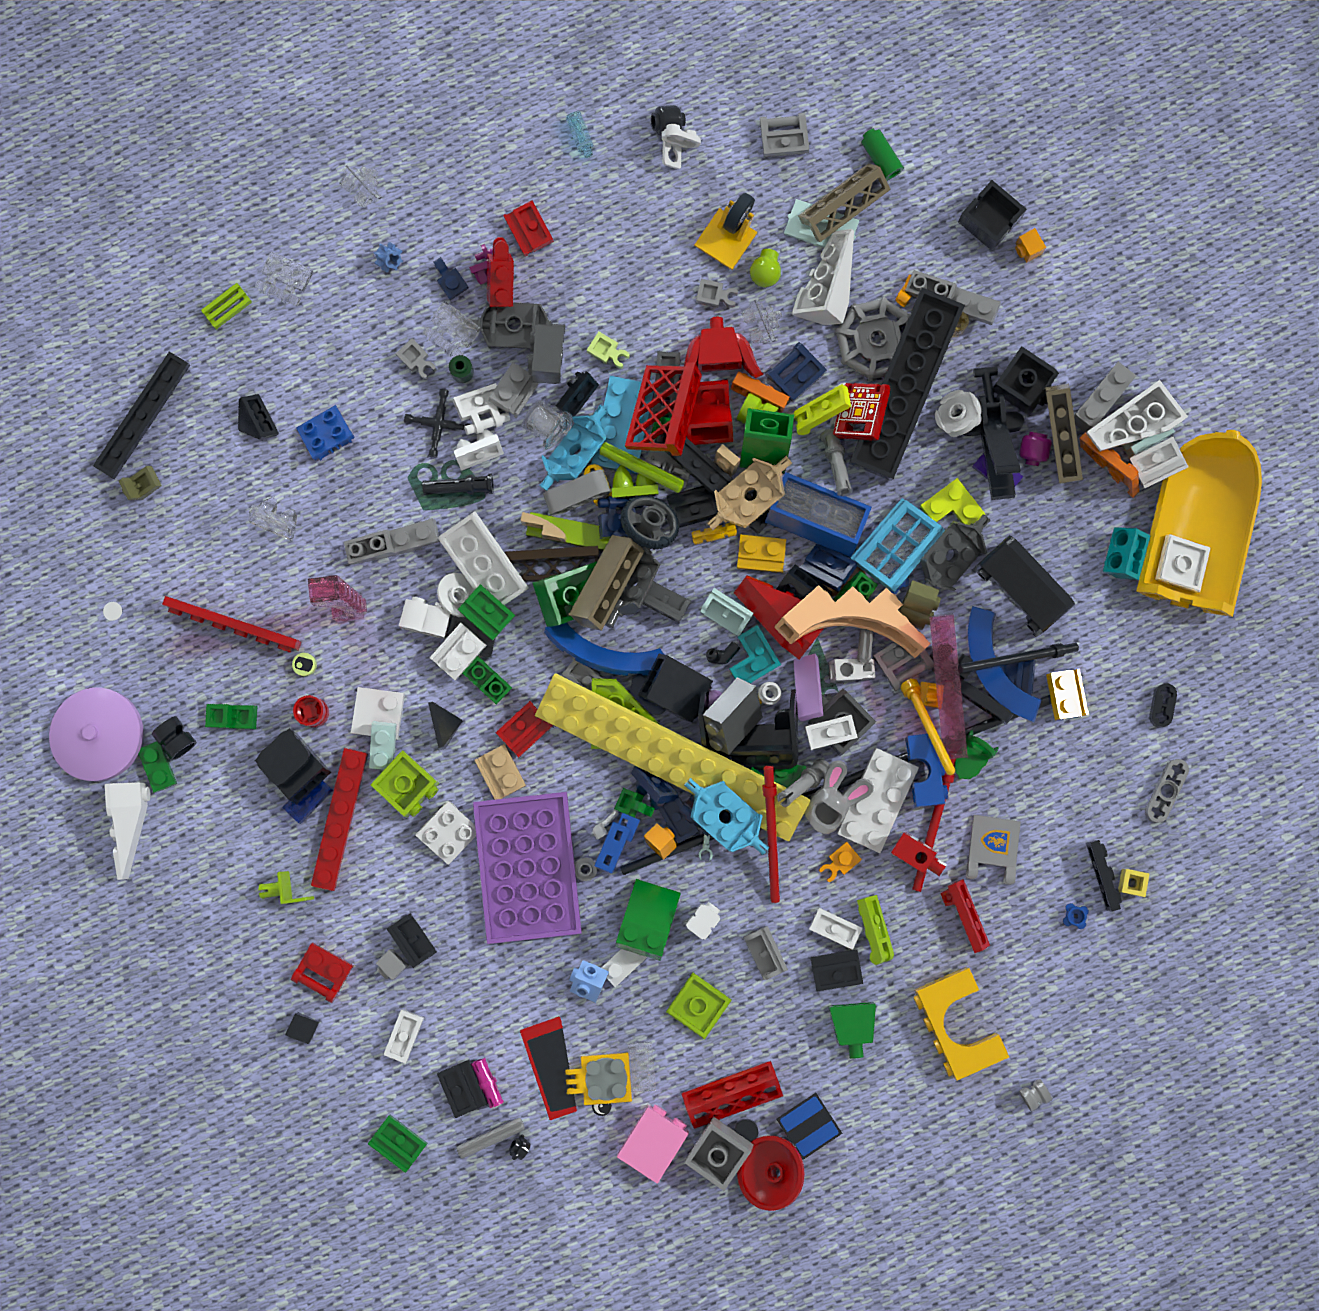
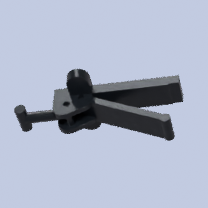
M997 366L974 368V378L982 377L985 396L978 397L982 408V421L978 426H975L963 435H981L991 500L1015 498L1016 493L1012 473H1020L1021 469L1009 433L1017 432L1022 428L1024 417L1016 411L1006 412L1003 394H997L994 397L991 376L998 375Z

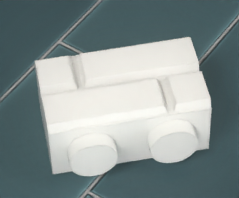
M709 901L706 905L700 904L694 912L695 915H692L686 922L687 928L702 940H706L712 932L711 927L715 928L720 921V916L718 915L720 910Z

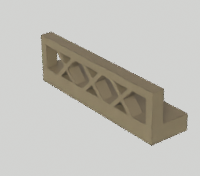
M868 163L798 215L802 224L810 227L816 240L822 242L891 189L881 168ZM878 179L882 188L875 193L870 192L872 183ZM864 193L862 203L854 206L855 195ZM840 206H845L844 216L836 219L837 209ZM823 219L828 220L826 230L820 233L816 224Z

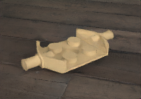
M785 456L776 465L753 458L754 463L721 491L715 490V499L719 512L707 522L710 528L714 530L723 521L746 528L785 495L782 471L792 464L788 457ZM756 490L757 497L752 501L746 500L747 492Z

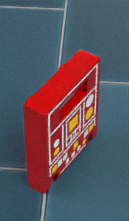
M846 383L845 386L848 388L851 407L837 414L833 435L842 439L878 441L890 394V386L887 384ZM848 423L865 424L864 432L853 431V426Z

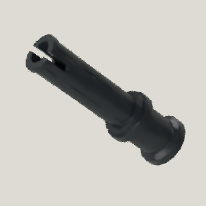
M489 473L487 476L478 477L468 475L466 478L424 480L422 482V489L424 495L467 492L470 495L479 492L493 494L494 481L492 473Z

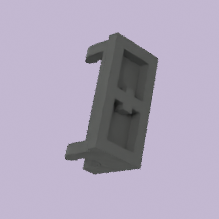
M653 581L642 604L680 623L691 600Z

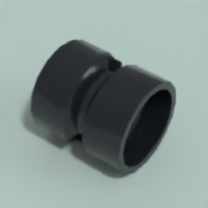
M177 716L167 719L152 732V736L158 744L165 746L164 751L172 761L186 754L197 743L189 732L183 731L185 726Z

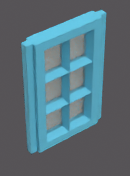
M901 498L850 559L855 561L857 566L895 593L919 565L920 559L942 535L945 529L913 504Z

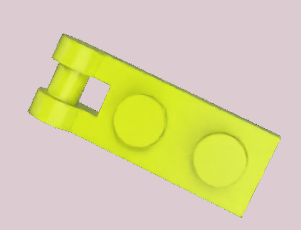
M841 384L795 410L793 414L795 421L798 423L796 425L797 434L807 435L810 433V429L850 408L848 388Z

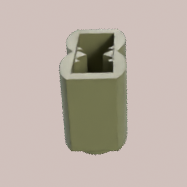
M912 580L902 601L903 605L899 608V612L907 617L916 629L923 630L925 624L930 625L934 615L932 610L937 611L941 598L937 597L939 589Z

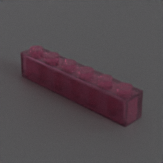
M953 613L932 615L929 618L942 743L950 759L967 758Z

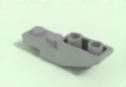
M916 270L913 271L905 289V292L917 298L920 289L925 288L965 304L960 318L970 322L974 319L992 325L1001 306L1000 301L958 288L956 283Z
M432 518L390 531L383 530L344 541L348 564H357L413 552L440 541L437 538L439 533L436 520Z

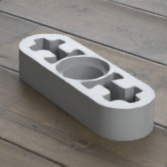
M1171 760L1165 766L1145 808V815L1149 821L1158 823L1167 819L1189 773V766L1184 760ZM1179 764L1182 774H1177L1174 778V781H1178V784L1171 780H1166V777H1173L1174 770L1172 766ZM1164 784L1170 785L1173 789V794L1169 798L1161 794V787ZM1156 798L1168 802L1167 805L1162 804L1159 811L1162 812V816L1154 818V812L1151 810L1152 808H1157L1160 804V801H1156Z

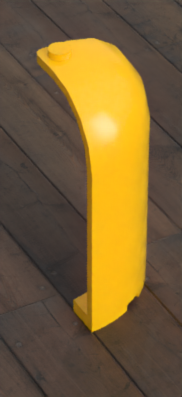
M1226 430V432L1199 435L1180 448L1188 468L1162 481L1150 531L1151 536L1136 590L1140 594L1155 600H1171V605L1186 609L1189 608V605L1203 609L1204 613L1233 617L1262 487L1261 464L1257 451L1246 438L1240 435L1239 431ZM1171 534L1210 547L1200 592L1195 593L1155 580L1166 535Z

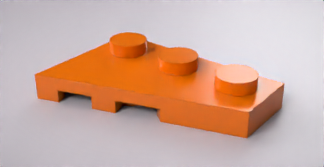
M1085 432L1079 438L1080 447L1100 467L1105 468L1107 466L1112 478L1117 483L1123 482L1129 488L1127 493L1132 498L1139 493L1138 470L1132 464L1124 463L1120 455L1113 449L1099 451Z

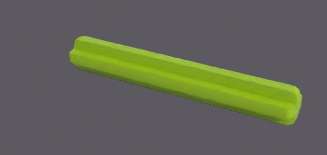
M604 442L600 447V455L677 493L684 486L682 479L607 442Z

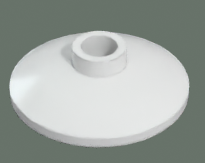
M451 573L443 577L439 582L437 595L439 602L447 612L457 617H464L457 609L473 593L474 589L463 574Z

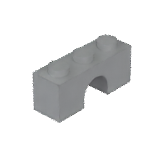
M1118 361L1075 413V425L1084 432L1096 426L1137 375Z

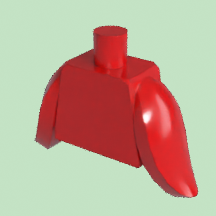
M716 316L710 318V328L702 329L701 335L696 336L688 346L684 367L686 362L696 363L700 372L737 370L742 369L743 365L747 373L753 378L764 375L755 360L747 339L742 334L735 333L734 327H724L723 317Z

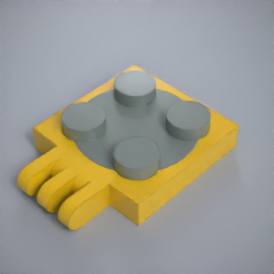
M628 1052L581 1056L582 1068L565 1070V1075L575 1074V1078L566 1079V1084H576V1088L567 1089V1094L583 1093L584 1105L632 1102Z

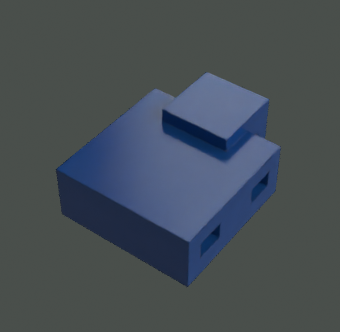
M622 813L619 822L612 823L594 865L595 867L609 873H614L626 842H632L640 823L639 819ZM623 818L628 820L626 827L621 825ZM617 830L623 832L619 841L614 839ZM607 855L612 856L609 865L604 864Z

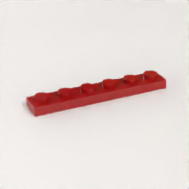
M168 596L164 597L162 605L169 608V613L178 616L186 613L191 615L190 619L203 624L204 620L213 622L212 627L225 631L226 627L234 629L233 634L247 638L249 634L255 636V641L269 645L270 642L278 644V649L291 653L292 649L299 651L301 641Z
M344 748L311 882L313 887L331 891L336 889L368 753Z

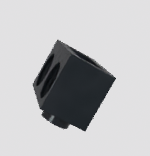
M796 564L789 570L776 588V590L784 593L787 591L793 593L794 597L801 600L818 585L828 592L829 595L832 593L830 589Z

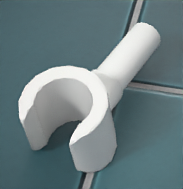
M616 810L593 828L592 832L597 840L608 834L605 827L619 815Z

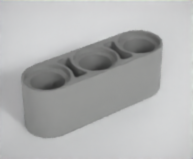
M596 470L543 493L550 516H557L606 496L611 490L604 471Z

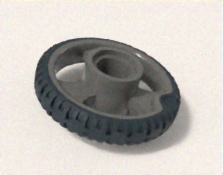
M647 495L630 499L621 512V524L627 536L633 542L639 544V546L653 550L666 548L673 543L679 532V521L676 517L677 515L667 503ZM637 506H648L641 515L632 511ZM665 518L670 526L669 535L664 534L660 530Z

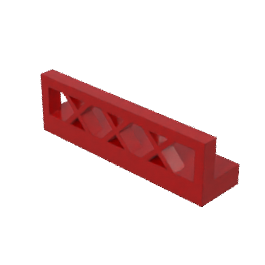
M771 1061L681 1093L694 1129L709 1124L713 1117L720 1120L783 1097ZM775 1086L776 1090L764 1093L765 1089ZM745 1096H752L747 1101H741V1099ZM723 1104H730L725 1109H718ZM701 1112L707 1113L705 1116L695 1119L694 1115Z

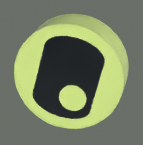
M299 653L294 657L292 667L295 673L306 677L315 672L317 662L312 655Z

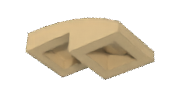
M522 512V525L543 529V539L566 543V534L557 526L541 517Z

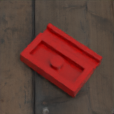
M533 200L512 210L513 212L503 215L525 257L529 253L536 252L554 242Z
M531 701L495 732L518 758L553 727L552 724L535 716L538 709Z

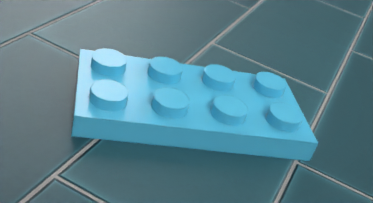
M610 376L604 407L608 411L600 420L602 423L601 427L606 436L604 442L640 459L642 450L626 449L625 443L642 382ZM654 391L645 396L644 401L646 404L652 401ZM649 411L640 416V424L648 420ZM642 431L636 435L633 442L642 441L645 437L644 432ZM599 448L592 458L591 465L597 464L602 468L616 471L620 464L600 455ZM626 468L630 474L637 475L636 472Z

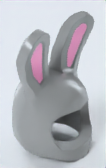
M833 761L829 764L823 786L809 798L810 803L804 813L812 827L822 834H829L837 830L844 820L849 807L867 798L874 791L873 783L864 778L857 780L844 792H839L837 789L847 774V766L842 761Z

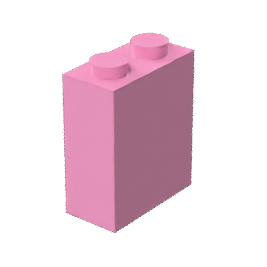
M648 1104L617 1153V1158L658 1184L687 1138L689 1131L685 1129L687 1125L676 1117L672 1120L665 1116L667 1112L656 1104L653 1107Z

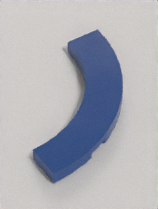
M972 606L968 625V645L971 659L978 661L994 658L996 656L993 649V625L996 613ZM1000 666L976 671L980 681L995 700L1021 718L1035 722L1041 699L1023 692L1014 685Z
M567 622L557 626L545 627L544 631L549 640L559 650L575 657V661L610 674L628 676V674L642 673L643 676L648 675L658 654H664L660 648L636 653L606 649L580 636Z

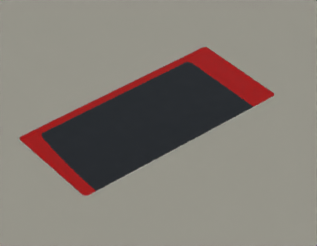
M558 1016L521 1029L520 1033L549 1120L578 1111L576 1094H567V1089L574 1088V1084H566V1079H572L573 1077L572 1075H565V1070L571 1069L561 1018Z

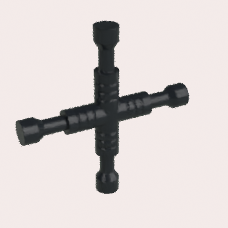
M440 389V402L437 406L435 418L424 416L420 418L414 417L411 414H405L404 423L414 422L421 423L422 426L433 427L432 447L429 450L428 456L434 458L438 456L437 446L438 441L441 439L442 429L465 431L464 426L470 425L469 423L464 425L458 424L456 421L444 420L446 411L445 401L449 394V391L445 389Z

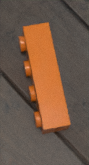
M739 371L730 388L745 397L751 393L761 398L763 404L768 402L778 407L779 413H783L790 398L785 393L775 390L772 386H767L761 383V381Z

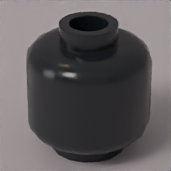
M658 106L655 112L651 114L652 130L656 131L659 136H662V131L669 124H677L682 130V127L686 124V118L678 106Z

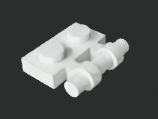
M496 383L453 398V403L461 421L470 419L472 424L464 426L467 435L472 433L479 434L484 432V429L493 426L497 428L502 426L504 422L510 421L509 413L500 414L498 411L499 407L488 401L497 386ZM489 412L491 417L481 421L479 415Z

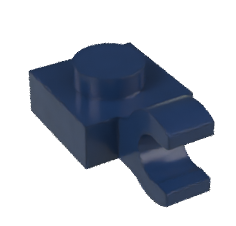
M441 257L433 261L434 266L442 276L437 279V282L449 300L454 299L469 289L456 268L449 271Z

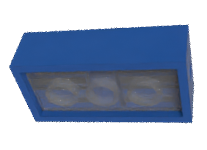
M785 472L782 479L785 495L771 506L765 523L852 557L872 507L846 496H838L837 492Z

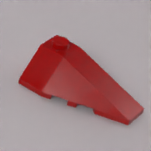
M746 575L734 591V594L748 610L753 612L756 619L773 638L799 660L824 629H817L805 634L790 644L778 632L775 626L801 599L794 597L793 593L788 591L786 593L774 589L772 585Z

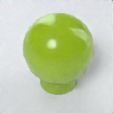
M762 249L760 257L753 261L750 267V277L756 285L767 288L779 281L781 266L778 262L779 253L777 251Z

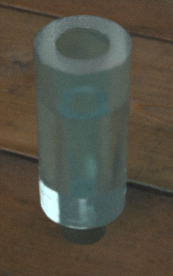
M572 112L566 116V121L578 151L583 152L585 158H589L593 155L591 150L594 146L581 112Z

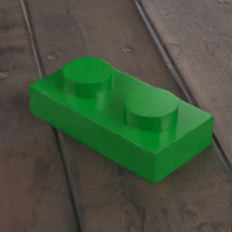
M156 741L142 747L138 754L153 793L176 785L177 781L163 746L159 745Z

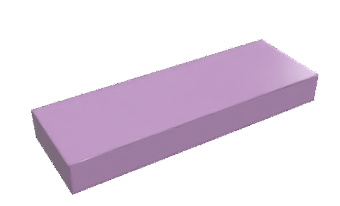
M816 654L801 657L800 660L794 659L798 718L802 722L823 716L818 657Z

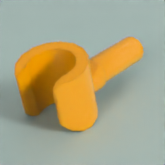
M911 274L908 275L904 286L895 299L902 307H905L912 297L905 292Z

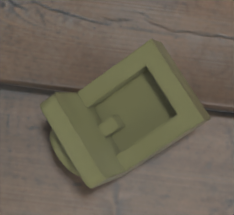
M145 466L132 477L119 480L122 491L128 500H143L162 486L152 466Z

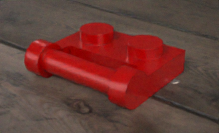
M312 942L298 968L293 973L291 981L296 984L299 982L326 997V1001L333 1003L354 965ZM306 968L333 982L332 989L305 975Z

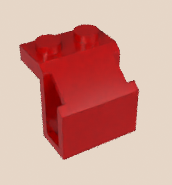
M728 380L700 382L686 436L694 445L733 442V422L729 402Z

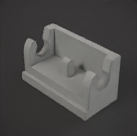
M764 926L743 937L763 980H768L788 970L768 926Z

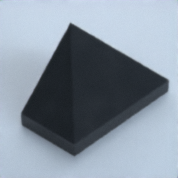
M255 394L241 397L238 406V430L257 439L277 436L279 432L260 395Z
M433 701L428 702L438 748L441 750L446 749L463 721Z

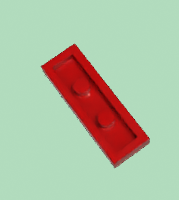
M964 879L948 885V889L941 893L945 906H956L974 953L985 950L990 946V943Z

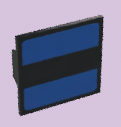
M816 1092L776 1118L792 1145L798 1150L802 1160L843 1134Z

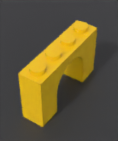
M964 967L914 990L916 996L913 997L915 1004L919 1010L923 1009L926 1018L923 1019L928 1032L933 1031L936 1040L933 1041V1044L938 1054L943 1053L946 1060L943 1066L949 1077L953 1076L958 1081L1009 1058L1003 1041L997 1033L971 1044H958L953 1042L945 1031L944 1015L948 1007L953 1002L979 991L970 968Z

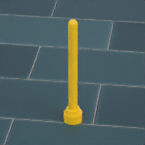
M917 679L906 680L901 684L900 689L904 697L912 701L946 774L953 775L955 768L920 698L921 687Z

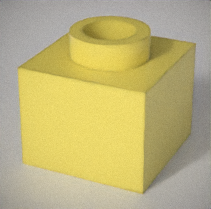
M1121 869L1118 891L1120 893L1146 897L1150 874L1130 869ZM1130 878L1134 879L1135 885L1133 887H1130L1128 885Z

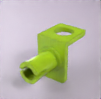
M289 871L278 872V882L259 884L258 891L268 890V892L259 893L261 899L280 896L281 904L315 900L314 896L292 899Z

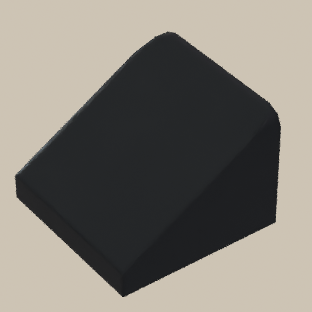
M297 1012L285 1035L310 1044L320 1022Z

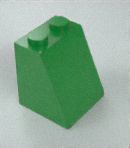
M748 408L739 468L747 469L754 463L753 458L776 465L785 456L788 457L792 440L794 415Z

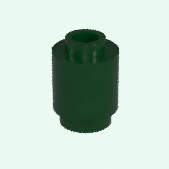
M457 355L450 360L449 371L456 382L467 383L473 378L474 369L469 358Z

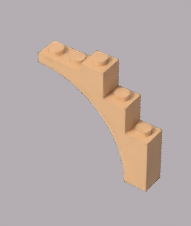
M818 585L783 616L775 626L778 632L790 644L805 634L832 626H853L873 631L897 643L914 658L931 644L909 622L907 617L898 611L903 604L887 588L870 603L854 587L849 589L835 602L829 593Z

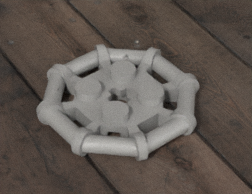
M882 297L880 300L852 304L843 323L834 332L837 336L842 357L841 363L843 365L846 364L868 378V381L885 376L888 367L875 369L876 363L887 360L891 361L901 337L899 328L906 325L910 313L889 302L887 298ZM879 309V314L866 317L864 312ZM885 311L896 316L899 320L897 322L889 320L884 315ZM857 317L861 321L855 331L849 329ZM875 333L884 338L880 344L872 341ZM847 337L854 339L856 349L851 352L849 351ZM860 355L864 360L870 361L869 368L855 360V358Z

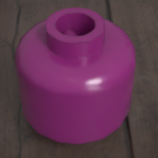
M1030 431L1029 435L1023 436L1019 456L1026 459L1025 464L1039 466L1040 462L1048 461L1052 441L1047 438V434Z

